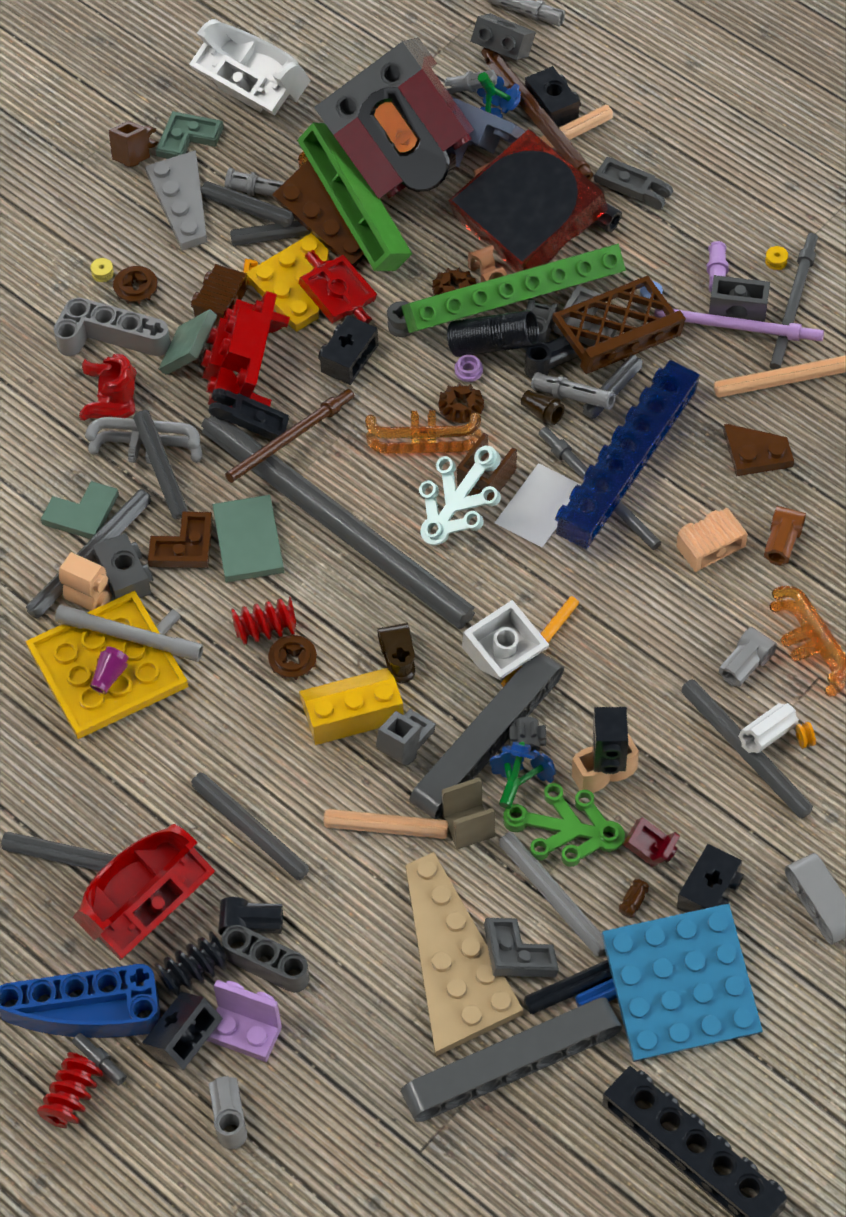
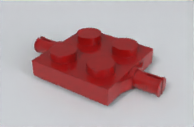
M314 250L309 251L304 258L313 266V269L300 277L298 284L331 323L348 315H354L358 320L369 324L372 318L364 311L363 307L374 302L377 293L344 255L334 260L322 261Z

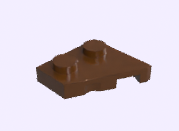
M724 424L723 432L736 476L793 467L794 458L787 437Z

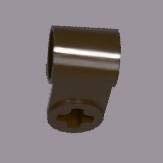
M408 622L377 628L382 655H384L386 666L394 676L395 681L406 683L412 680L415 676V652Z

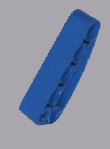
M145 964L11 982L0 986L1 1019L7 1023L37 1032L75 1037L77 1034L82 1033L86 1038L127 1037L149 1034L161 1019L153 970ZM144 982V985L139 986V983ZM106 986H116L111 992H102ZM73 991H83L78 997L69 996ZM50 995L47 1001L37 1002L40 996ZM9 1000H18L14 1006H4ZM149 1010L152 1012L148 1017H137L141 1011Z

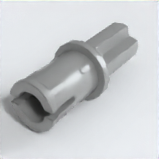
M494 70L482 71L488 74L495 86L498 77ZM468 71L465 75L447 77L445 79V86H452L446 90L449 94L463 91L475 92L476 89L483 88L478 80V75L482 72L473 73Z

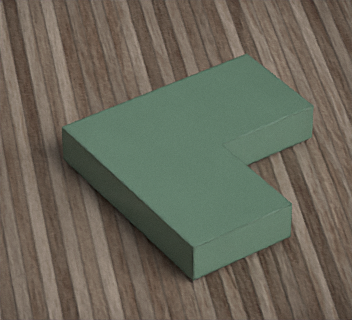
M172 111L156 148V156L169 159L185 154L190 142L216 147L224 128L223 121Z
M91 481L80 504L52 496L41 517V523L51 528L91 539L104 526L119 496L118 489Z

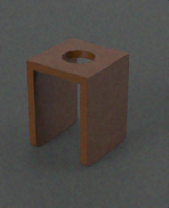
M483 433L457 466V488L475 464L474 456L476 451L483 446H488V434ZM511 448L488 479L481 476L476 483L480 490L473 487L468 495L480 494L488 486L494 487L500 492L517 469V449ZM485 453L482 456V461H484L487 458L488 453ZM494 492L487 495V501L494 498Z

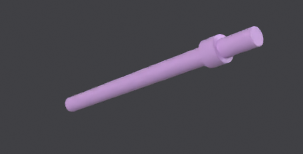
M655 308V317L662 318L666 316L662 310ZM680 310L685 316V322L786 336L788 340L793 341L807 339L822 342L824 337V330L804 328L802 324L790 323L789 325Z

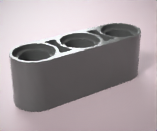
M233 925L223 932L222 945L227 961L289 992H300L308 986L310 981L308 963L306 958L300 953L244 926ZM235 942L244 943L242 947L237 949L230 947ZM265 955L273 957L268 962L259 961L260 957ZM292 969H299L302 971L300 974L296 976H290L287 974L288 971Z

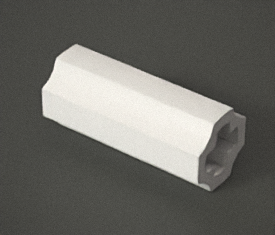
M778 703L740 731L738 737L742 743L741 747L748 753H760L797 725L799 719L796 716V710L788 703Z

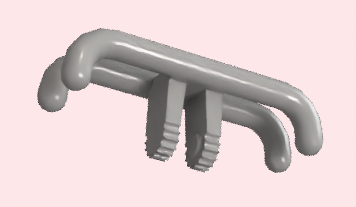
M101 417L89 424L85 432V438L90 441L88 445L90 454H97L101 445L106 442L130 443L128 461L132 463L137 462L139 450L143 442L134 419ZM153 420L157 432L186 435L177 436L158 433L163 446L188 448L191 451V460L195 463L201 461L202 447L200 446V434L195 427L182 422ZM105 428L132 430V432L109 430L98 433ZM146 452V462L147 464H151L148 454Z

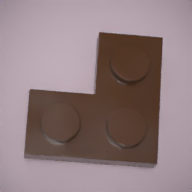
M182 511L180 536H150L149 567L208 568L213 521L212 512Z

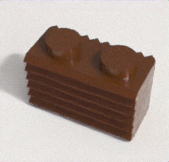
M215 264L212 272L208 271L206 273L200 292H195L193 295L191 307L194 310V316L196 317L210 309L217 314V319L213 325L217 326L220 318L224 317L226 309H232L237 299L242 300L249 288L247 273Z

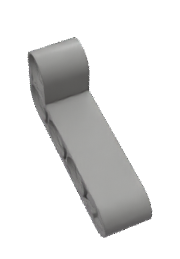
M84 298L69 300L53 329L58 351L65 356H73L79 353L87 338L152 356L165 355L171 343L168 325L165 321Z

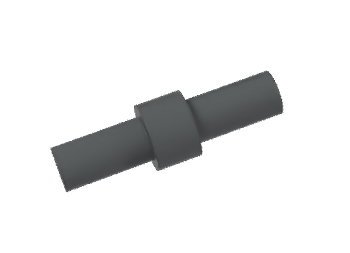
M82 1033L74 1037L72 1043L117 1086L126 1080L127 1076L110 1061L111 1056L103 1048L94 1046Z

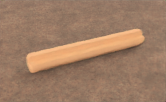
M335 809L325 810L323 819L326 828L445 839L448 835V821Z

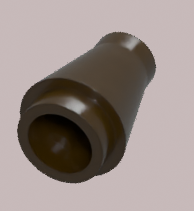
M527 390L521 398V405L530 410L546 425L557 424L564 414L565 407L558 398L535 393L531 390Z

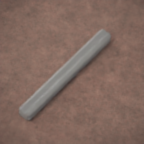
M508 832L499 840L500 847L595 956L605 953L600 931L515 834Z

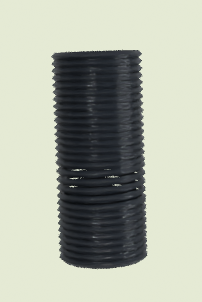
M530 310L451 321L447 329L448 346L455 357L534 347L539 339L538 322L536 316Z

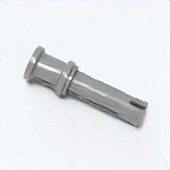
M230 167L226 174L224 187L234 191L245 192L247 196L251 197L256 194L272 197V194L284 182L261 178L256 172H251V174L237 172L234 168Z

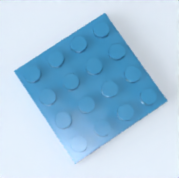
M730 904L602 931L601 935L633 1062L763 1032Z

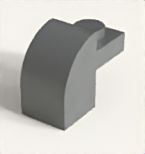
M411 709L405 715L395 711L378 729L376 748L399 763L409 765L416 759L417 750L435 732L436 723Z

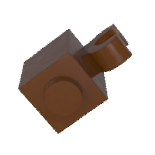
M128 120L110 129L109 138L112 160L122 163L127 167H134L150 158L149 148H154L158 145V141L149 138L152 133L157 131L156 128L149 125L143 127Z

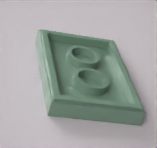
M270 495L212 504L226 583L284 573Z

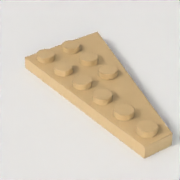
M432 852L405 866L435 1057L522 1016L523 1008L505 976H493L488 946L436 854Z

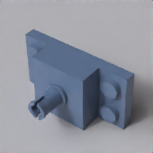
M452 97L474 128V131L469 134L472 138L456 150L451 147L454 155V166L460 167L468 145H474L494 154L500 138L516 145L517 141L524 144L527 143L530 134L516 124Z

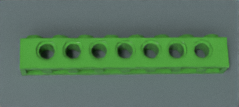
M618 243L414 301L401 307L408 331L412 333L626 271Z

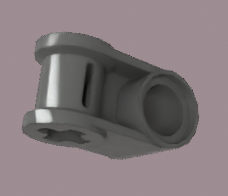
M529 299L526 310L532 311L536 316L539 327L538 342L547 343L555 325L552 316L553 313L558 312V304L553 303L551 306L536 303L534 299Z

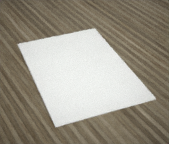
M538 463L497 518L495 524L543 547L586 487Z

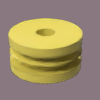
M106 258L96 259L90 266L92 277L97 282H107L114 275L112 262Z

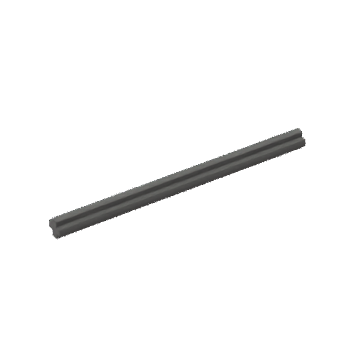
M210 415L201 424V427H203L202 433L240 462L264 447L235 424L228 422V420H219ZM273 454L251 469L455 627L462 629L466 622L472 620L475 614L473 611L475 607L277 456Z

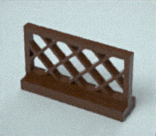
M648 275L553 313L552 320L581 359L580 367L585 374L680 336L686 320L680 310L675 312ZM645 286L651 294L650 299L635 295V290ZM615 298L628 300L627 308L610 304L611 300ZM631 302L648 306L646 314L630 310ZM595 307L605 310L603 318L587 314V310ZM651 307L662 310L666 316L659 318L649 315ZM608 311L623 315V322L618 323L606 319ZM572 317L581 320L579 328L567 325L564 319ZM627 317L644 321L643 325L637 328L625 325ZM584 321L601 325L599 333L582 329ZM603 327L618 330L620 333L618 336L609 337L602 335ZM579 337L595 340L596 343L594 346L584 349L579 342Z

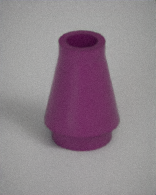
M107 646L105 651L100 652L90 687L101 694H106L113 683L128 667L126 663L128 656L114 647Z

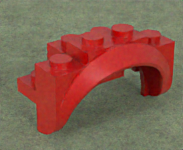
M266 291L262 300H256L254 305L237 299L232 309H226L224 317L220 318L216 328L212 327L206 340L210 347L209 350L205 349L200 364L205 367L202 378L208 380L206 392L210 393L207 405L216 402L212 399L213 390L215 388H222L235 394H242L270 407L271 399L257 395L253 391L257 385L268 333L276 332L283 327L287 328L289 325V316L273 311L277 294Z
M171 824L165 829L136 841L105 865L87 887L79 910L72 918L94 941L99 937L121 961L199 888L215 870L194 848L198 842L183 828L176 824Z

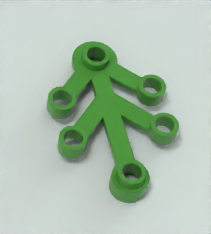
M551 783L545 787L544 799L548 804L553 805L562 819L530 813L524 806L519 804H513L511 809H505L503 813L504 826L511 832H521L527 826L558 832L546 840L537 838L532 841L530 853L536 860L546 859L550 852L577 837L588 838L589 840L578 847L567 845L562 850V862L566 866L574 867L579 864L581 859L599 849L605 852L617 850L622 846L625 839V832L622 826L614 821L605 820L595 806L594 795L589 790L577 792L575 806L578 810L586 813L593 826L580 822L563 798V788L556 783ZM551 791H556L559 793V795L557 797H551L548 795V793H550ZM581 798H588L590 802L584 804L579 800ZM520 813L521 816L519 818H513L511 814ZM611 832L614 833V836L608 838L604 836V833ZM537 846H542L546 850L543 852H537L535 851V848ZM567 853H574L577 857L569 859L565 855Z

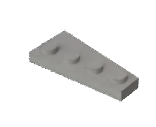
M196 150L145 166L148 179L181 250L207 243Z

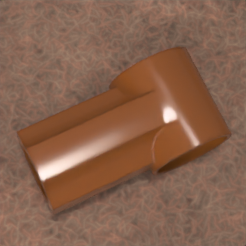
M776 506L770 527L771 533L764 552V557L770 563L779 566L789 563L796 538H800L806 513Z

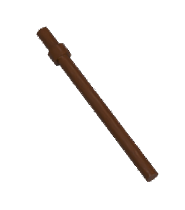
M346 389L335 398L330 397L322 402L319 409L226 472V479L233 483L326 417H333L340 412L343 405L354 398L353 391Z

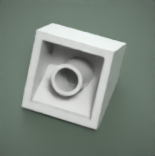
M511 600L463 632L462 648L481 671L500 680L549 648V644L515 602Z

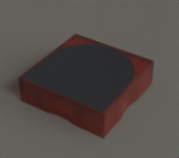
M530 129L523 133L448 200L454 217L478 239L493 245L501 259L516 272L548 264L567 242L580 235L608 210L603 191Z

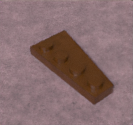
M307 160L272 194V197L281 207L291 211L294 218L338 257L344 255L355 267L365 255L310 161Z

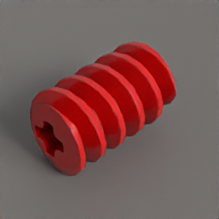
M290 596L288 606L279 598L277 599L276 608L273 607L270 601H266L264 611H262L257 603L253 605L252 613L249 612L246 606H242L240 616H238L234 609H231L236 636L240 638L244 645H247L249 635L253 637L256 643L259 642L261 633H264L266 638L271 640L273 630L281 638L286 627L291 635H295L297 624Z
M68 1052V1058L62 1061L61 1067L63 1070H58L55 1075L56 1082L50 1084V1093L46 1094L43 1098L45 1105L37 1109V1113L42 1119L59 1128H67V1123H79V1118L73 1112L85 1111L86 1108L79 1100L89 1101L92 1096L85 1090L86 1087L92 1089L97 1087V1083L91 1079V1076L102 1077L104 1074L94 1062L73 1052Z

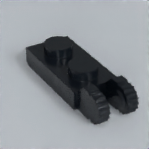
M215 388L213 390L212 399L216 402L210 404L208 409L213 417L219 420H228V422L270 440H274L287 430L290 417L288 414L239 393L235 394L222 388Z

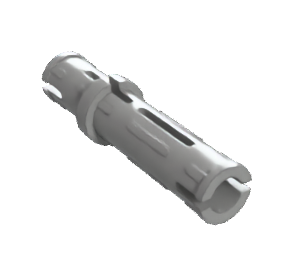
M488 0L490 4L532 17V20L549 22L558 27L563 24L565 19V10L546 5L541 0Z
M536 372L531 382V387L535 391L552 394L553 397L558 399L568 398L607 410L612 409L616 399L615 392L571 382L564 376L556 378Z

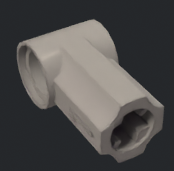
M748 628L739 639L736 649L719 667V674L729 685L740 687L759 665L764 666L771 659L777 648V643L755 628Z
M229 1076L218 1077L209 1083L214 1127L218 1141L224 1148L237 1149L247 1139L238 1079ZM229 1125L238 1126L233 1132L223 1131Z

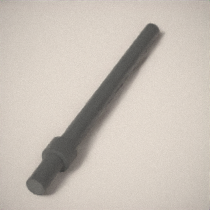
M814 233L807 235L804 248L799 252L797 259L799 266L783 317V325L794 323L809 268L814 264L816 257L814 250L818 240V236ZM778 335L770 362V368L773 370L781 368L789 341L786 336Z
M543 427L539 431V436L552 448L551 452L559 460H564L652 550H656L661 545V541L572 452V447L564 439L560 440L548 427Z

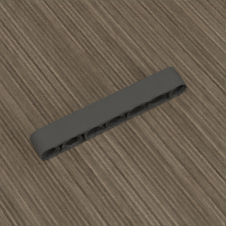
M542 652L523 664L417 784L410 795L409 802L431 818H440L442 816V790L472 780L480 773L509 739V727L515 726V722L519 718L528 717L559 682L564 672V666Z
M599 998L418 1077L404 1085L400 1092L415 1122H423L609 1040L622 1030V1026L607 998Z

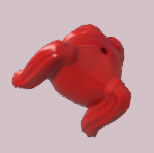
M113 354L112 357L104 359L101 364L91 363L84 359L82 363L83 373L91 377H99L98 402L85 405L79 413L80 420L85 421L89 418L98 419L101 417L128 418L132 416L136 411L133 395L137 371L131 365L128 358L122 354Z

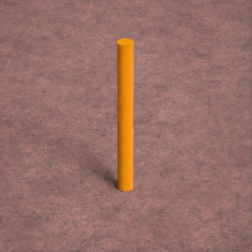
M570 596L540 633L548 643L579 605V601L575 597ZM522 666L509 673L501 682V685L504 687Z

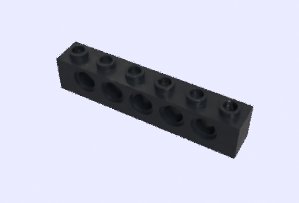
M629 1066L603 1093L602 1106L733 1217H778L785 1209L788 1197L785 1195L781 1185L772 1179L767 1180L758 1173L757 1166L746 1157L740 1158L732 1151V1147L726 1139L720 1135L714 1136L709 1132L704 1122L697 1115L685 1112L679 1107L678 1100L669 1092L665 1091L663 1093L655 1087L651 1077L644 1071L639 1070L637 1072L633 1067ZM640 1100H646L651 1103L652 1107L641 1109L635 1103ZM673 1122L677 1125L678 1129L667 1131L661 1124ZM696 1143L701 1145L704 1151L693 1153L687 1146ZM718 1165H723L727 1167L731 1173H729L728 1175H719L714 1171L713 1168ZM745 1187L752 1188L757 1193V1196L747 1198L741 1194L740 1190Z

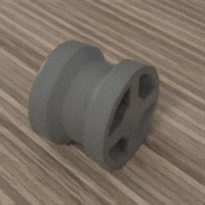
M399 301L388 307V330L396 337H407L412 334L408 331L401 307L408 304V302Z

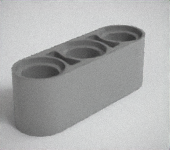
M812 853L785 866L788 882L825 940L833 945L845 939L846 897L821 858L816 853Z

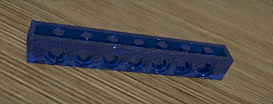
M669 360L663 369L658 368L652 380L653 384L650 388L647 386L644 388L639 397L637 407L632 406L626 415L625 424L623 426L618 425L611 438V444L603 446L598 455L596 465L591 464L588 467L582 485L577 484L572 490L568 505H562L559 508L555 517V521L558 522L557 535L586 550L589 548L696 393L700 374L672 360Z

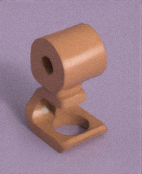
M493 245L468 254V268L471 271L480 269L481 282L507 275L504 267H495Z

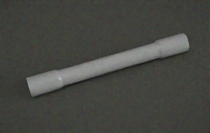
M60 604L55 613V622L79 629L85 628L142 644L199 662L203 653V644L178 637H169L112 621Z

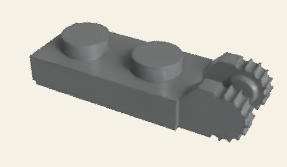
M606 157L594 175V182L637 200H644L648 206L655 209L663 208L666 203L664 197L671 196L674 191L670 184L655 178L654 175L610 157Z

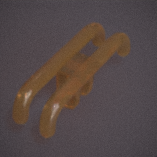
M429 410L428 426H418V411H411V427H381L377 424V419L372 414L366 416L365 419L368 430L366 434L367 443L372 450L382 454L467 452L471 450L482 435L479 429L481 415L477 412L472 413L470 422L462 426H436V410ZM470 436L464 441H436V438ZM378 438H411V442H381Z
M787 585L775 588L772 591V597L776 600L770 603V610L775 613L788 610L794 614L801 625L783 635L780 639L783 646L789 647L810 639V641L795 648L791 652L790 657L793 661L798 662L819 653L831 670L827 677L830 685L825 688V694L829 697L836 696L843 691L846 685L845 652L801 589Z

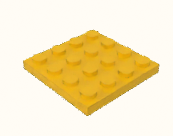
M135 590L87 612L91 615L159 633ZM61 624L25 641L30 654L77 739L85 737L189 687L186 677L170 652L96 631ZM110 646L128 656L126 662L128 667L113 683L107 693L101 694L93 690L90 684L94 677L100 652L105 651L106 647Z

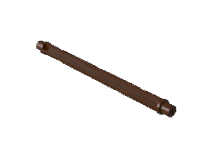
M484 47L481 54L491 70H494L497 76L504 79V86L507 89H511L514 84L519 85V91L521 92L520 106L564 158L574 173L581 177L583 181H590L594 174L590 170V165L573 147L569 139L540 106L517 75L509 68L499 53Z

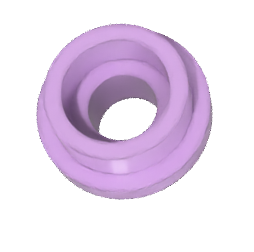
M464 355L455 364V375L464 382L476 381L483 373V365L476 356Z

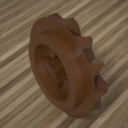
M131 266L121 270L116 275L113 281V289L119 300L124 299L127 304L136 301L140 305L142 300H150L151 295L157 293L158 281L156 275L150 269L143 266ZM133 280H136V283H138V290L133 289Z
M460 267L457 270L447 268L444 273L438 272L436 279L433 280L432 290L434 296L456 290V288L454 289L453 286H450L451 281L459 285L458 289L476 284V278L471 276L470 271L463 272Z
M459 382L457 386L451 387L448 385L445 392H440L438 407L440 413L449 421L467 423L480 416L484 409V398L481 395V391L474 389L472 384L463 386ZM456 397L461 400L466 399V406L462 403L456 404Z
M289 635L282 637L271 646L268 653V661L273 673H278L283 679L293 677L297 680L299 676L304 674L308 676L310 670L316 667V649L312 642L302 636ZM286 652L288 654H291L293 657L298 655L299 664L293 661H289L287 663L288 659Z

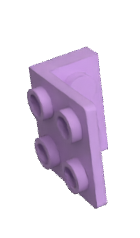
M216 980L214 984L218 1005L216 1011L223 1019L206 1041L267 1062L282 1028L278 1002L267 993L257 992L255 994L244 990L243 986L236 982L226 981L225 983Z

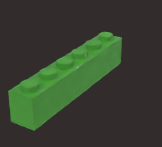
M313 122L297 140L373 270L396 271L412 255L411 250L380 198L378 199L325 123Z

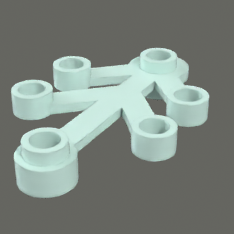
M483 446L476 451L474 456L475 464L457 489L454 476L456 470L455 462L447 456L438 459L436 469L442 474L446 504L440 513L436 499L439 494L438 486L428 480L424 481L419 487V493L425 498L427 519L423 522L420 530L421 537L426 543L434 546L440 545L448 539L451 533L468 529L472 531L479 530L483 526L484 520L476 511L467 512L463 519L450 520L458 511L484 505L495 506L500 502L501 495L499 491L491 486L485 487L480 494L467 496L484 471L491 472L499 466L501 458L493 447ZM485 453H489V458L486 461H482V456ZM446 462H450L449 468L442 470L443 465ZM433 486V491L426 495V489ZM494 492V498L487 501V495ZM477 516V522L474 525H470V519ZM437 525V532L435 534H431V529Z

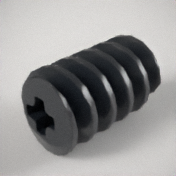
M212 931L209 932L210 942L204 937H200L197 940L198 948L191 943L186 946L187 955L181 950H177L175 952L176 962L167 956L163 960L164 968L157 963L154 964L161 981L169 992L172 991L178 996L181 993V985H184L190 991L193 990L192 979L195 978L200 984H203V973L205 971L214 978L216 976L214 966L216 965L223 971L227 970L226 953L217 936Z

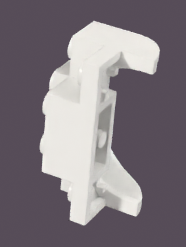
M212 19L206 22L197 32L204 43L189 63L190 67L213 80L223 92L260 113L264 109L276 115L287 98L297 102L311 81L294 57L246 31Z

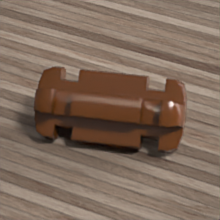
M640 879L633 880V885L629 887L625 894L623 903L619 905V912L628 918L635 917L634 913L638 911L645 898V894L649 891L648 883Z

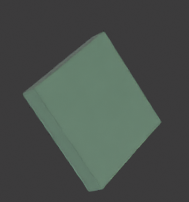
M209 309L180 325L158 370L167 375L198 359L217 319V314Z

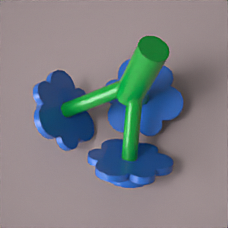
M482 72L478 75V80L483 88L477 89V94L483 98V103L486 106L480 109L503 118L501 110L499 108H491V103L495 106H500L505 114L508 111H512L520 102L521 92L519 91V85L514 84L511 89H507L504 86V79L497 76V84L494 86L488 74Z
M523 741L513 742L512 746L502 747L503 752L493 756L489 761L493 774H501L502 777L507 778V783L499 805L505 809H511L518 787L535 775L541 781L547 780L549 783H552L554 775H556L555 766L551 758L544 753L540 754L537 750L531 752V746ZM524 757L532 759L530 764L533 769L518 778L519 771L524 768L522 763Z

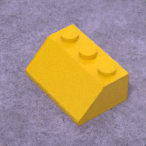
M388 668L299 691L315 745L378 729L395 711L404 715L401 695L395 678Z

